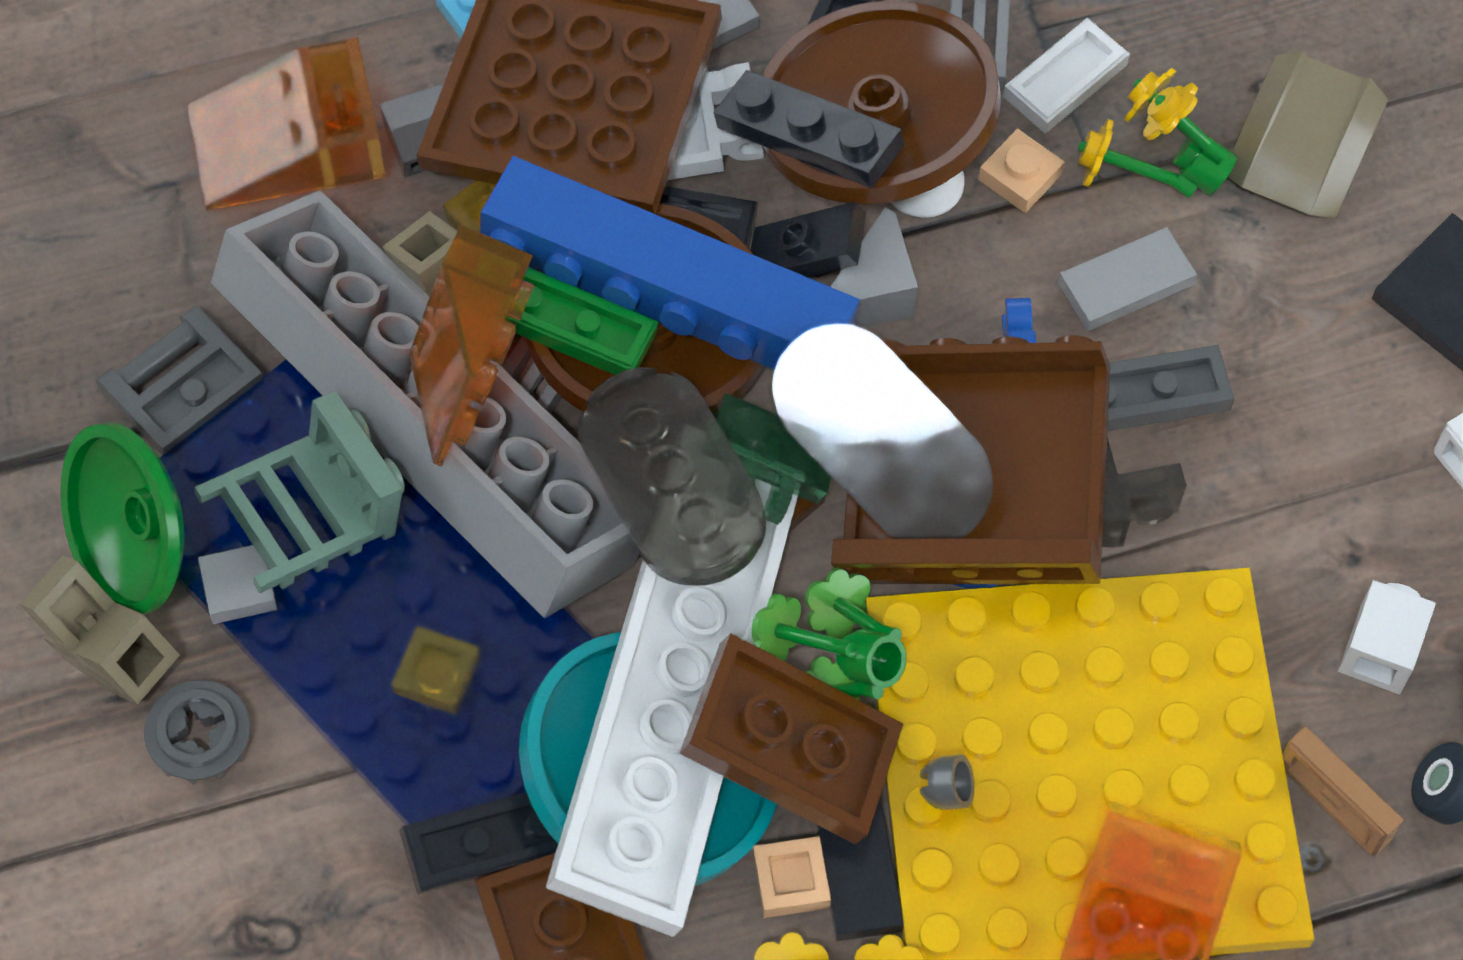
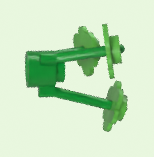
M834 568L828 573L826 581H815L806 590L805 602L812 609L808 614L807 623L815 631L824 630L826 635L800 629L797 626L801 615L800 602L798 599L792 597L785 598V596L778 593L770 597L767 607L760 609L753 619L751 632L754 645L783 661L787 659L789 648L794 647L797 643L836 654V662H831L825 656L814 658L811 662V670L804 672L859 700V696L880 699L884 694V688L891 687L899 681L906 666V650L900 641L902 636L901 630L883 625L866 613V603L864 601L870 594L871 585L869 580L859 573L849 575L841 568ZM854 623L862 628L861 630H856L852 634H850L853 630Z

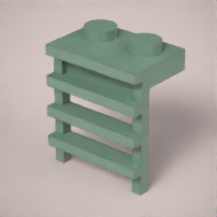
M335 390L313 400L308 436L196 486L195 495L200 503L221 495L269 568V570L254 576L253 584L259 593H262L276 585H280L282 589L294 584L295 576L312 568L317 573L328 567L329 560L346 552L350 556L362 551L363 544L381 536L383 540L395 536L401 496L405 487L401 473L395 463L390 458L382 459L371 443L370 431L362 415L355 409L349 411ZM287 464L290 466L337 538L322 544L274 470ZM252 480L256 481L303 554L290 560L287 559L240 488L241 485Z

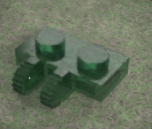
M724 393L715 406L702 456L735 469L727 499V504L742 510L753 495L756 479L770 484L771 488L765 504L764 519L779 525L790 506L793 494L815 504H818L827 494L840 441Z

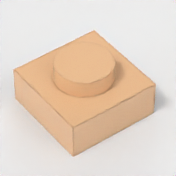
M1017 128L980 167L978 180L1026 214L1063 174L1065 161Z
M820 836L753 846V859L763 918L830 909L831 897Z

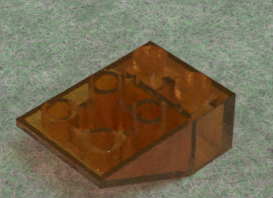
M358 37L297 48L187 105L206 211L386 177Z
M463 225L460 226L440 266L409 352L432 462L441 467L453 443L462 447L466 446L480 413L479 410L470 407L472 401L481 405L485 404L499 371L497 365L490 362L492 360L503 365L517 332V329H515L516 324L509 322L508 319L512 317L520 321L535 286L524 281L533 255Z
M1109 801L1060 960H1208L1242 856L1241 843Z

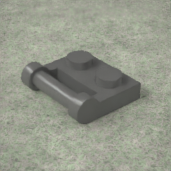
M193 306L179 317L180 325L116 372L113 369H109L95 380L106 399L116 409H120L166 460L265 385L262 372L197 306ZM196 343L203 346L140 395H137L134 391Z

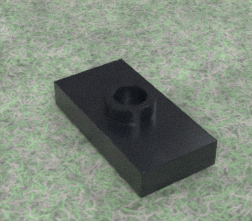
M853 201L754 227L750 251L759 258L805 277L858 265L866 212Z

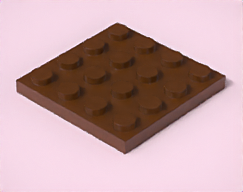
M476 0L416 155L420 169L497 185L512 156H516L656 214L722 21L721 5L699 0Z

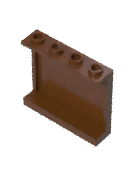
M1066 335L1057 338L1055 342L1029 343L1023 338L1008 336L996 338L992 341V344H966L958 339L939 338L931 341L930 345L905 346L898 341L880 339L871 341L868 346L848 347L847 356L856 370L844 534L843 539H833L831 564L834 568H841L849 575L854 573L862 574L869 580L870 584H1100L1111 368L1101 341H1093L1090 338L1079 335Z

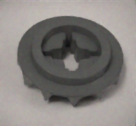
M206 680L185 682L166 691L150 709L144 727L146 748L156 765L161 768L167 777L172 775L182 778L193 785L199 779L209 777L221 779L225 770L235 762H242L244 750L249 738L252 737L249 714L240 697L228 687ZM192 712L195 720H200L204 727L214 724L217 726L208 732L210 750L204 752L202 747L198 748L194 740L182 743L181 740L190 735L187 726L190 722L186 714Z

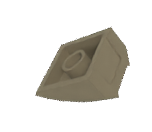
M1303 50L1276 55L1232 153L1237 155L1238 159L1228 178L1244 189L1308 215L1336 219L1376 133L1388 98L1371 77L1361 78L1308 57Z

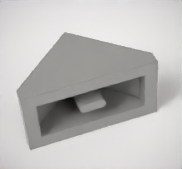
M886 207L862 240L858 265L843 268L831 285L834 289L860 299L852 330L904 320L915 316L918 285L897 215Z

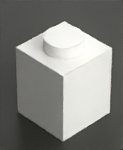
M1373 580L1360 606L1338 672L1400 695L1414 670L1436 603L1422 598L1417 591L1399 583L1383 584Z

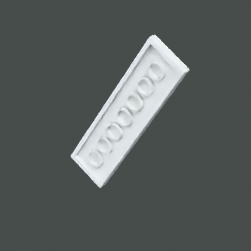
M689 427L679 437L547 881V889L672 937L683 928L723 776L679 754L719 644L730 633L753 645L755 644L751 632L753 619L760 609L767 607V603L772 595L803 475Z

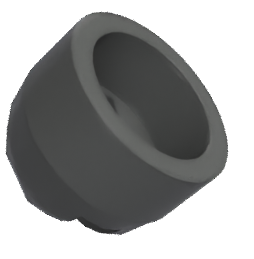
M964 755L938 757L930 760L920 771L919 777L928 780V786L919 789L920 794L929 805L936 809L944 810L964 809L971 805L974 797V776L971 765Z

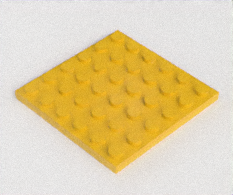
M1250 567L1100 579V584H1029L866 597V613L883 625L899 628L902 632L900 641L906 650V666L899 681L891 687L884 688L883 696L880 699H875L878 711L903 723L885 779L896 883L904 923L902 932L904 947L909 945L918 947L923 951L927 960H1162L1307 948L1312 945L1315 938ZM962 754L968 759L974 776V797L971 805L968 808L953 810L932 807L920 794L919 789L928 786V780L919 777L920 771L930 760L941 756Z

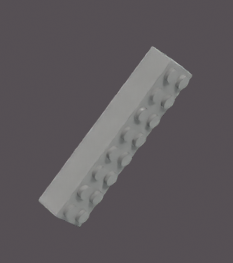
M321 190L226 229L211 284L323 396L336 390L349 411L355 409L362 415L369 428L371 443L384 458H390L395 463L401 475L544 619L634 567L656 517Z

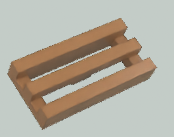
M1306 726L1289 740L1283 753L1286 774L1364 850L1375 857L1392 841L1393 836L1397 833L1398 827L1402 825L1404 819Z

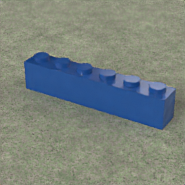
M512 156L481 211L480 247L657 320L668 330L676 334L692 335L719 346L723 352L733 358L740 360L750 359L774 369L782 377L793 383L810 384L824 390L852 333L860 299L516 156Z

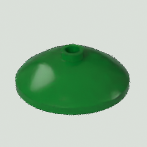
M106 422L90 425L81 430L72 440L65 455L62 468L60 499L68 545L73 559L87 571L115 603L143 615L149 614L159 609L165 603L181 570L184 550V521L179 496L161 459L144 439L129 428L118 423Z

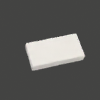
M1086 18L1007 83L1004 87L1003 98L1046 134L1128 65L1130 54L1091 20Z

